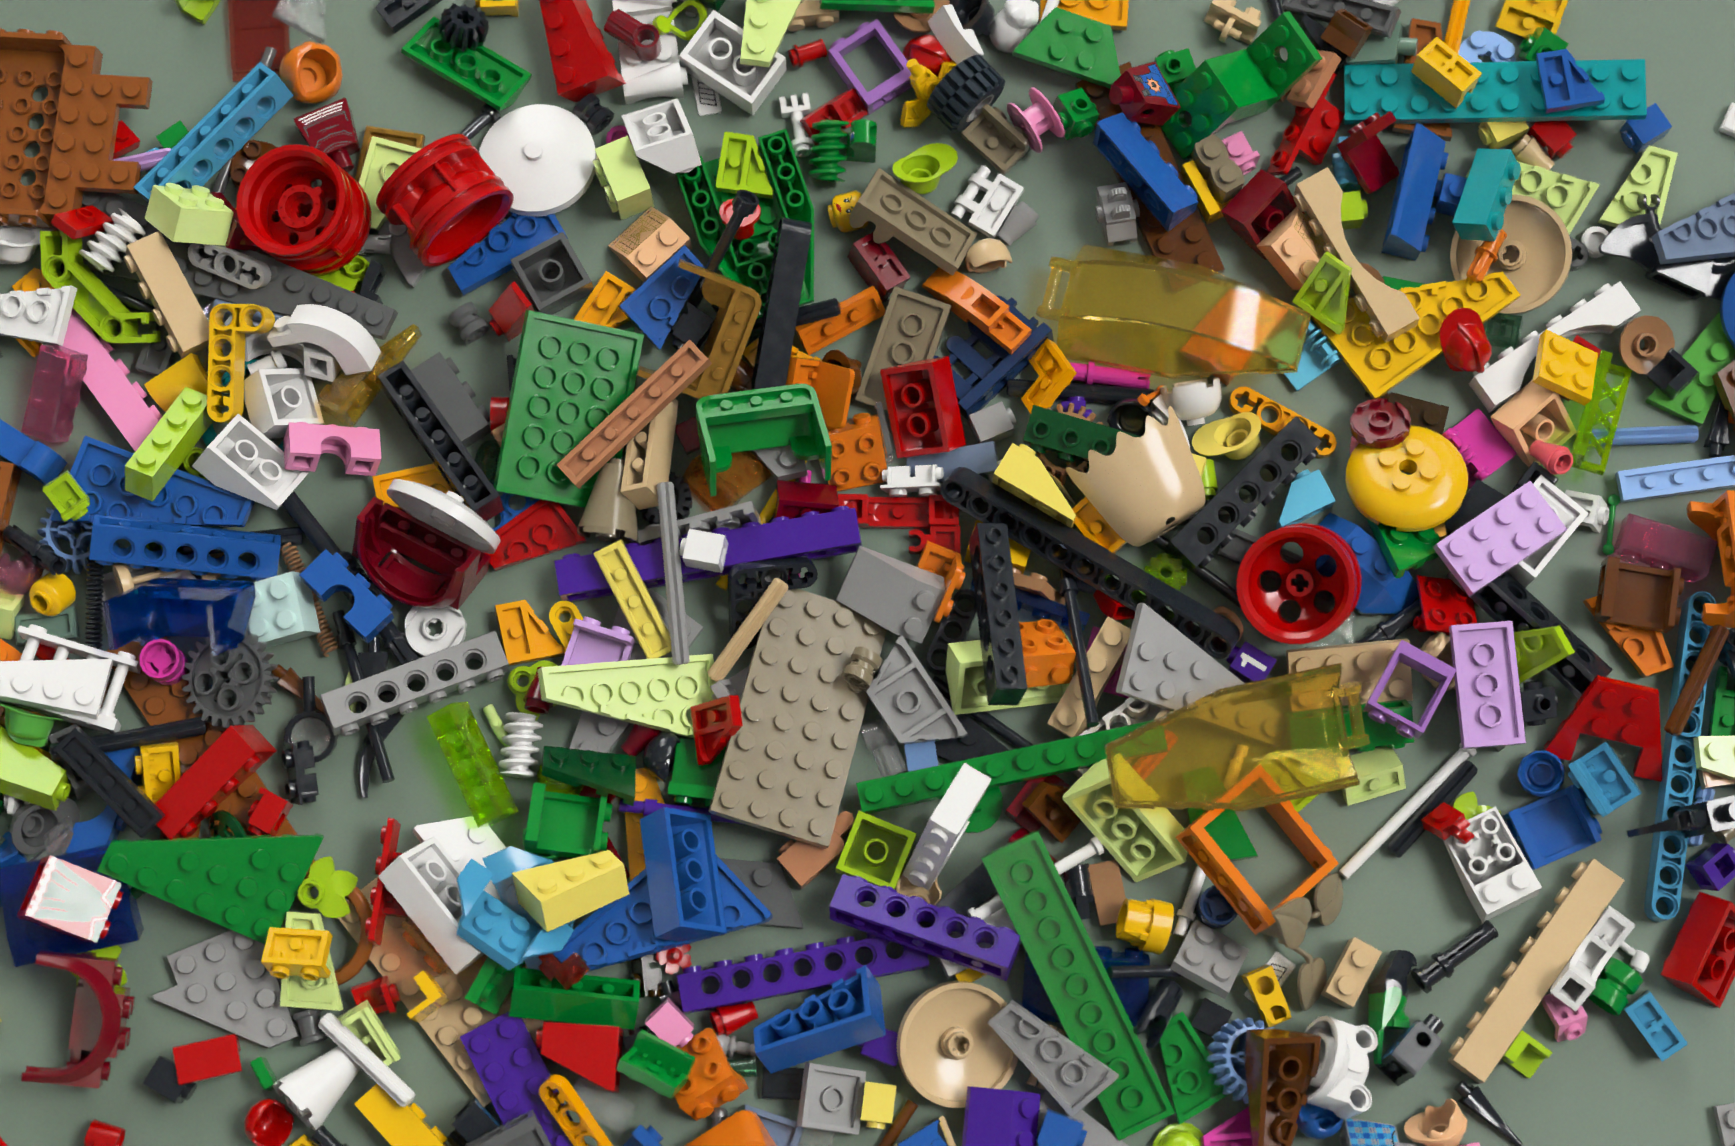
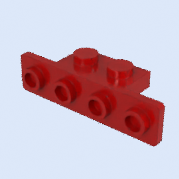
M1333 73L1313 109L1296 106L1295 115L1283 133V140L1278 150L1271 157V164L1267 170L1269 174L1273 176L1287 174L1297 154L1313 165H1321L1344 118L1343 112L1324 99L1336 76L1335 73Z
M388 818L387 826H383L381 830L380 842L384 845L382 856L377 857L375 873L378 876L398 856L403 854L396 852L401 825L395 818ZM378 877L377 887L372 888L370 895V904L373 905L372 917H368L366 921L365 935L368 936L370 943L381 946L385 917H410L407 916L402 906Z

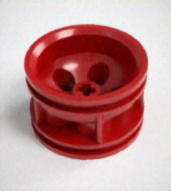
M452 134L428 144L401 164L380 189L376 205L392 225H406L408 237L410 238V249L418 255L423 265L434 267L461 256L475 243L481 242L488 236L489 231L497 224L499 225L509 212L514 196L510 189L504 185L501 178L496 176L483 160L479 151L472 146L467 136Z
M1310 523L1291 524L1267 533L1249 548L1239 566L1236 582L1237 596L1244 615L1263 635L1286 644L1311 643L1326 637L1350 617L1361 593V568L1350 545L1334 531ZM1294 542L1302 548L1303 558L1299 563L1292 564L1283 558L1282 550L1286 543ZM1321 555H1329L1335 560L1337 569L1332 576H1323L1318 572L1316 562ZM1266 570L1276 571L1281 576V586L1274 592L1266 591L1261 586L1260 577ZM1299 574H1303V579L1309 581V585L1303 587L1304 590H1300L1299 585L1294 584V579L1299 578ZM1322 590H1327L1334 595L1335 607L1330 612H1322L1315 605V596ZM1295 600L1299 603L1301 615L1298 620L1290 622L1281 616L1280 607L1284 601Z

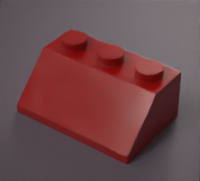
M949 356L920 360L880 370L897 458L950 452L966 445Z
M1699 892L1695 901L1690 906L1687 919L1677 934L1676 942L1669 957L1664 962L1660 975L1675 987L1717 1008L1721 1007L1735 977V905L1731 901Z

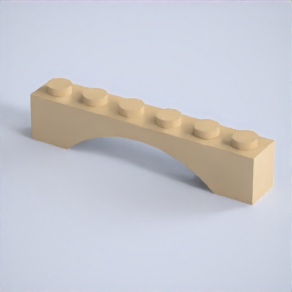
M1327 167L1296 184L1295 195L1293 196L1298 209L1301 212L1305 210L1310 220L1308 223L1316 237L1320 235L1326 244L1323 246L1324 251H1328L1352 268L1350 286L1356 294L1354 296L1355 303L1361 312H1367L1371 319L1369 325L1377 338L1381 336L1383 341L1387 343L1416 327L1420 318L1404 292L1393 289L1375 279L1361 266L1352 254L1345 239L1341 223L1343 191Z

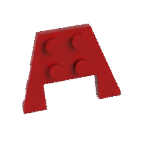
M1597 675L1576 702L1575 708L1568 718L1561 722L1555 735L1550 741L1546 742L1543 751H1549L1558 756L1559 759L1571 761L1580 733L1639 746L1640 750L1633 768L1634 776L1661 782L1662 753L1658 689Z

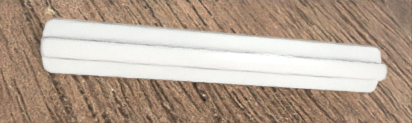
M327 1013L320 1019L319 1028L400 1106L406 1107L413 1101L415 1092L346 1026H343L332 1013Z

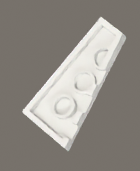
M71 285L62 286V288L58 289L39 288L37 291L23 292L18 290L0 294V335L63 346L77 288Z

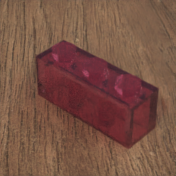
M41 345L21 430L22 433L48 442L69 441L74 428L73 419L76 407L80 402L82 380L87 372V354L63 346Z
M1629 513L1622 520L1613 554L1620 555V559L1632 564L1642 562L1650 565L1651 568L1663 570L1681 568L1680 577L1688 582H1697V580L1701 581L1709 573L1717 541Z

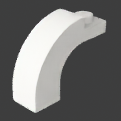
M314 304L297 305L291 317L283 316L277 319L267 337L272 347L300 342L321 346L336 358L345 375L372 371L381 353L373 337L356 320L338 310Z
M1609 905L1552 984L1550 993L1574 1011H1577L1595 989L1596 980L1600 972L1634 929L1635 924Z

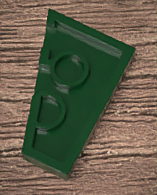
M544 746L542 776L574 787L583 784L597 789L596 794L607 797L609 794L624 798V804L634 806L636 756Z

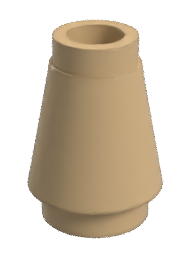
M1524 134L1510 149L1518 162L1532 166L1535 165L1550 170L1555 164L1534 136L1529 137L1527 134Z

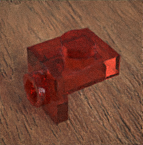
M574 952L563 963H560L552 953L537 956L542 961L538 968L549 981L555 977L566 990L573 984L578 983L590 970L577 952Z

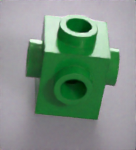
M1537 27L1532 35L1529 34L1521 43L1519 49L1522 51L1518 58L1523 61H1536L1537 53L1566 49L1569 43L1548 29Z
M1189 48L1176 52L1174 50L1164 51L1154 60L1172 92L1196 69Z
M1082 87L1057 95L1053 104V108L1064 126L1065 138L1067 140L1078 136L1080 138L1085 137L1094 130L1099 113L1096 105L1091 102Z

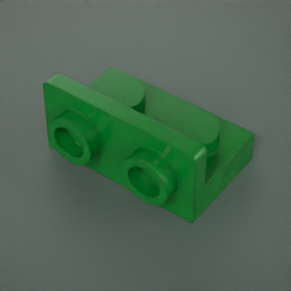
M487 957L465 999L496 1015L512 989L515 967L507 970L490 957ZM525 961L516 967L523 968L526 964Z

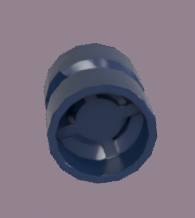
M1215 885L1209 887L1200 895L1195 906L1196 916L1199 921L1213 929L1223 928L1238 915Z

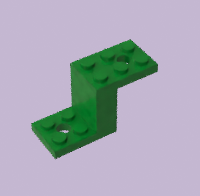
M1290 11L1284 12L1246 49L1210 58L1201 63L1173 91L1181 108L1160 127L1182 159L1191 158L1197 142L1211 134L1215 135L1227 123L1266 112L1323 58ZM1282 46L1288 52L1287 61H1284L1280 56V48ZM1186 111L1192 116L1191 126L1185 121Z

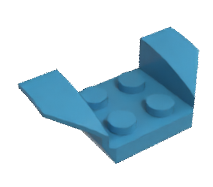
M512 846L482 858L486 869L494 873L491 881L495 884L502 903L540 929L541 926L518 903L512 873L554 863L553 859L543 858ZM575 920L566 924L573 929ZM552 954L525 958L524 960L528 969L537 970L558 962Z
M471 858L457 878L463 913L459 919L457 935L507 970L518 966L525 958L560 952L574 929L564 924L546 932L542 927L539 929L527 919L504 905L500 900L484 891L494 873Z

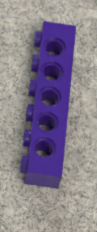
M843 874L829 906L830 920L1007 981L1019 950L1021 935L1016 934L1010 928H998L986 924L981 918L957 914L949 907H937L928 904L918 896L908 897L899 894L889 886L879 887L873 885L860 876L850 877ZM864 901H869L874 905L871 907H863L860 905V903ZM897 911L902 913L903 915L901 917L895 918L890 916L889 914L891 912ZM921 922H929L932 924V926L929 928H923L918 924ZM951 932H958L962 936L959 938H952L948 934ZM981 942H987L991 944L992 947L984 949L979 947L977 944Z

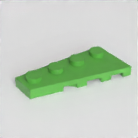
M1720 311L1682 356L1698 371L1694 380L1673 400L1656 387L1646 399V403L1695 426L1700 427L1703 424L1718 392L1712 376L1730 364L1735 354V349L1724 333Z

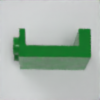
M534 782L524 850L571 858L598 853L600 850L606 851L608 832H603L604 822H610L613 804L607 803V797L604 796L594 798L546 791V784Z

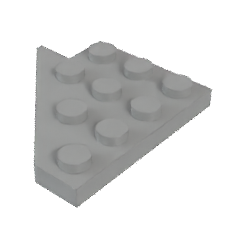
M229 930L167 956L178 985L154 994V1000L268 1048H274L300 1037L290 1008L280 1006L281 984L279 979L270 975L261 963L265 944Z

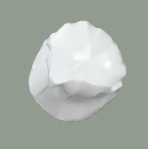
M1031 0L1006 1L1004 9L997 13L990 25L991 34L989 36L997 50L1013 53L1021 41L1035 28L1039 20V5L1037 2H1032Z

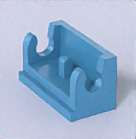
M1649 990L1641 994L1637 1000L1626 1005L1624 1010L1662 1062L1688 1044Z

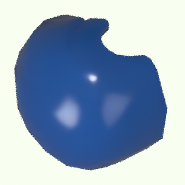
M1533 751L1522 758L1517 771L1518 781L1524 791L1538 797H1547L1558 791L1563 784L1565 769L1561 760L1549 751Z

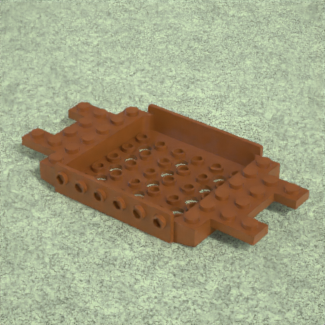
M0 28V226L51 228L54 214L81 208L84 191L137 194L138 192L134 186L139 182L141 165L138 162L114 161L113 155L120 108L149 109L153 84L150 77L101 75L103 54L96 46L72 45L66 36L59 31L48 30L46 33H35L28 29H18L17 32H9ZM39 87H45L48 89L47 98L40 102L33 99L34 91ZM35 115H42L44 117L43 126L36 130L29 127L30 119ZM31 143H38L40 145L39 154L32 158L25 155L26 147ZM27 171H34L36 173L35 182L29 186L22 185V175Z

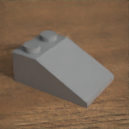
M859 545L836 600L892 633L902 635L905 638L922 644L946 591L945 582L942 576Z

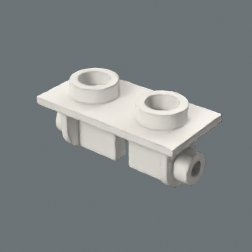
M936 464L915 466V477H911L910 466H889L888 470H882V480L887 482V485H880V488L889 493L890 497H907V492H919L920 496L937 495V491H940L941 483H938V479H943L944 477L943 467H937Z

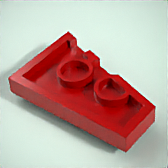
M540 499L495 531L501 542L493 554H485L491 557L490 564L497 571L587 541L585 537L577 534L578 528L559 503Z

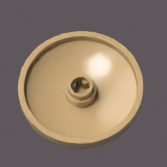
M1512 194L1511 203L1507 205L1504 213L1502 227L1507 234V238L1497 253V261L1491 264L1486 273L1488 275L1503 271L1521 294L1519 299L1498 313L1505 315L1527 313L1549 302L1564 285L1572 263L1571 239L1563 221L1556 212L1535 198ZM1455 231L1450 251L1451 268L1456 281L1467 278L1466 272L1476 256L1475 249L1481 246L1483 242L1461 240L1457 231Z
M950 981L928 989L910 1005L898 1030L897 1056L906 1080L920 1095L941 1106L965 1108L967 1086L1002 1089L1006 1085L1016 1068L1019 1058L987 1023L989 1019L1007 1005L997 993L977 983Z

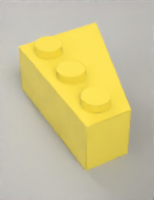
M610 850L512 873L518 903L546 932L629 895L624 864Z

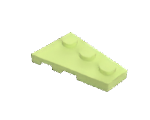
M372 136L359 184L368 196L371 207V229L380 230L386 221V216L376 205L380 189L391 174L421 148Z
M1649 145L1597 223L1616 227L1631 217L1645 214V210L1639 208L1637 204L1639 195L1646 194V203L1649 206L1651 194H1656L1660 198V205L1654 210V214H1658L1660 225L1678 153Z

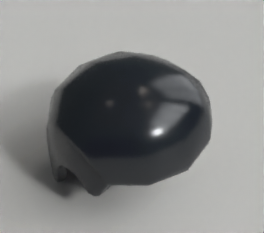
M1124 398L1116 402L1110 409L1107 422L1111 428L1143 436L1145 433L1146 416L1153 417V413L1148 405L1142 406L1137 398Z
M663 732L652 738L643 753V767L645 770L663 782L667 779L674 764L676 742H681L671 732Z

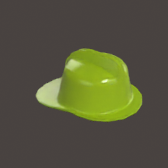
M943 143L927 144L896 161L892 167L893 174L900 179L902 184L917 194L931 193L937 188L941 175L956 165L958 160L957 151L952 146Z

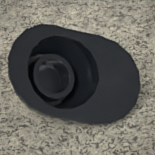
M949 0V5H953L963 29H973L976 37L982 33L988 36L991 34L989 26L994 19L995 11L988 0Z

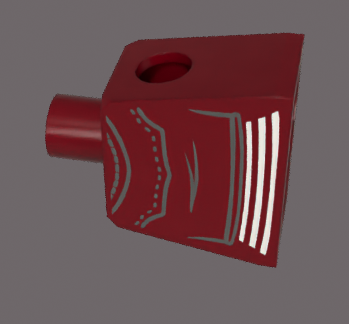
M346 97L293 119L308 146L327 154L347 173L354 169L350 155L359 152L360 146L352 111Z

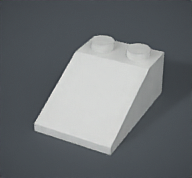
M240 414L233 418L192 465L215 486L275 510L280 507L309 473L308 471L286 470L284 451Z
M1542 475L1538 477L1533 485L1567 530L1508 570L1524 587H1527L1538 576L1589 514Z

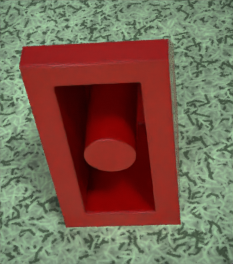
M515 281L505 289L488 310L492 318L488 322L498 337L503 334L508 342L522 333L525 311H534L532 304Z

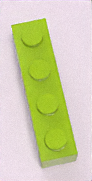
M188 387L183 389L126 463V491L153 502L211 425L212 419L207 412V395Z

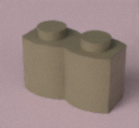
M1211 134L1197 142L1194 146L1191 160L1195 162L1202 177L1207 180V186L1214 199L1224 204L1234 198L1244 185L1243 173L1240 167L1233 160L1229 159L1227 148L1219 137Z

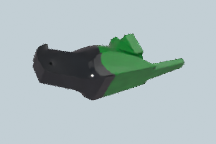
M1391 951L1375 980L1368 985L1369 1027L1375 1031L1378 1040L1377 1047L1373 1051L1374 1064H1381L1384 1029L1401 1030L1409 1028L1410 1020L1404 1011L1408 999L1407 975L1413 966H1417L1416 958L1410 951Z

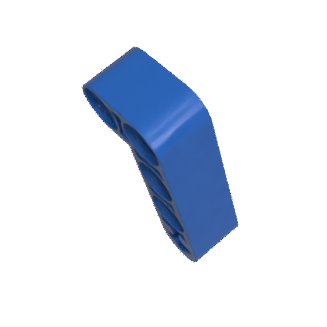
M0 419L1 458L15 464L23 472L44 485L60 475L67 462L58 453L40 441H34Z

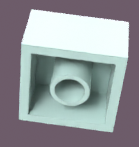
M291 571L237 587L248 635H258V642H266L268 644L266 648L321 633L312 590L302 582L301 573Z

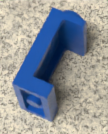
M1574 784L1502 816L1532 871L1602 840L1600 836L1602 834L1601 826L1595 817H1591L1586 807L1588 806L1585 801L1587 797L1584 791L1578 789Z

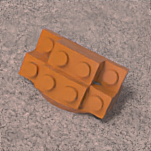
M1726 490L1713 503L1690 501L1686 510L1689 520L1704 530L1718 546L1724 584L1726 587H1731V594L1727 598L1726 603H1704L1702 605V621L1704 624L1713 627L1718 624L1725 628H1735V491Z

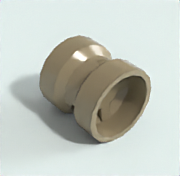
M859 646L854 649L851 655L852 662L845 667L842 677L854 686L869 689L874 680L872 676L873 671L879 669L883 660L872 650Z

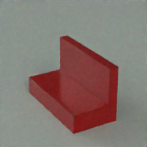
M236 1034L172 1048L179 1085L242 1072L239 1055L241 1047Z

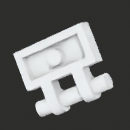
M981 165L978 171L970 176L968 180L969 185L963 195H959L955 200L954 204L956 206L951 212V216L961 220L965 212L973 214L968 225L994 239L1012 208L1024 192V187L1000 173L994 182L987 180L986 178L991 170ZM979 190L986 192L980 204L973 201Z

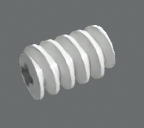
M120 209L122 216L115 213L111 214L110 217L114 225L107 222L103 223L106 234L99 231L95 233L99 243L91 240L87 242L91 252L82 249L79 251L88 262L102 273L104 269L114 272L115 269L111 264V260L119 263L123 261L118 252L126 253V243L137 241L134 236L135 233L143 236L146 235L143 227L122 209Z
M508 712L505 717L512 721V723L505 724L504 730L511 735L502 737V742L510 747L502 748L500 751L501 755L508 759L499 761V767L507 771L499 772L498 774L514 778L535 777L537 773L530 770L529 766L536 765L539 761L530 756L532 753L540 752V748L532 745V742L542 740L541 736L534 733V729L543 728V724L535 721L537 717L535 715Z

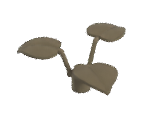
M1336 872L1327 874L1318 883L1314 894V906L1316 909L1314 912H1312L1310 901L1307 898L1298 897L1292 899L1271 913L1276 921L1270 927L1261 931V934L1278 938V943L1284 944L1287 948L1292 949L1305 958L1306 963L1300 967L1297 979L1298 994L1303 1011L1311 1008L1320 997L1326 984L1327 969L1322 958L1316 957L1313 959L1309 953L1298 946L1304 940L1305 932L1308 928L1307 924L1310 919L1319 917L1320 924L1327 926L1334 922L1339 915L1343 904V885L1340 876Z

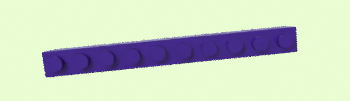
M839 506L833 508L832 512L820 514L817 511H811L802 514V517L794 519L777 517L772 519L771 523L748 522L743 524L742 528L730 530L728 527L713 529L712 533L725 535L728 541L722 573L686 567L683 556H680L682 581L684 583L728 575L734 565L745 562L807 557L810 560L855 553L859 545L862 546L856 509H850L848 506ZM688 533L682 535V538H687ZM682 538L679 539V547H680ZM655 539L652 541V544L640 545L639 543L625 544L646 588L666 586L662 539ZM600 549L592 551V554L580 556V554L573 553L564 555L561 560H555L559 596L563 601L575 602L614 595L593 555L594 552Z

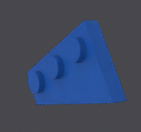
M685 245L618 306L658 350H661L686 300L700 278V275L679 268V260L682 259L705 268Z

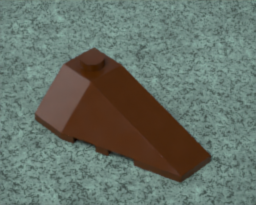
M1280 1029L1246 1030L1245 1070L1252 1146L1292 1145L1298 1128L1296 1121L1302 1105L1306 1106L1309 1097L1306 1093L1312 1077L1316 1078L1319 1069L1321 1036Z

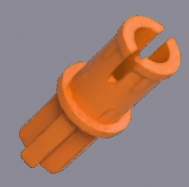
M1503 229L1500 230L1495 241H1483L1481 246L1475 249L1476 256L1466 272V276L1470 278V281L1482 282L1491 264L1497 261V253L1507 238V234Z

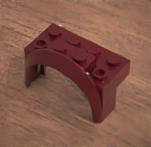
M375 496L356 518L352 556L359 559L365 572L378 588L402 603L424 609H440L450 606L458 610L488 573L491 559L489 555L386 502L383 505V501ZM388 552H392L391 555L386 559V561L379 567V562L385 557V555ZM399 553H402L426 565L427 567L439 572L441 575L433 574L416 567L415 565L407 561L405 558H403Z

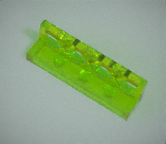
M1601 350L1597 359L1592 399L1583 407L1571 450L1573 468L1603 476L1632 373V370L1629 368L1611 364L1613 353ZM1607 373L1623 377L1622 384L1611 389L1606 382ZM1609 397L1615 409L1604 414L1599 407L1600 400ZM1602 422L1608 431V435L1597 440L1592 433V428L1594 425ZM1593 448L1596 449L1601 457L1599 465L1583 460L1587 451Z

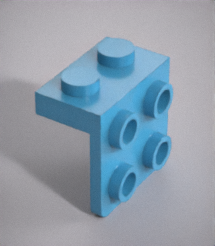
M1608 741L1568 765L1571 770L1568 772L1569 778L1577 788H1583L1588 796L1585 801L1595 815L1599 813L1602 817H1605L1641 794V791Z

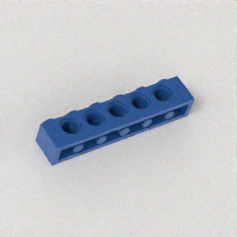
M94 515L89 560H95L96 563L101 565H112L116 562L125 563L127 566L137 569L153 566L166 572L182 569L189 570L190 573L195 575H206L210 572L219 573L225 578L247 576L255 581H260L277 576L281 535ZM118 539H126L131 545L127 548H120L114 542ZM156 542L162 546V549L150 551L146 545ZM181 546H189L193 549V552L183 555L177 549ZM213 549H219L224 552V555L220 558H213L208 553ZM249 552L255 558L252 561H243L239 556L242 553Z

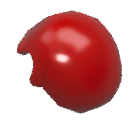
M270 1098L260 1100L252 1106L244 1119L245 1134L256 1146H281L290 1136L294 1124V1117L285 1109V1105Z

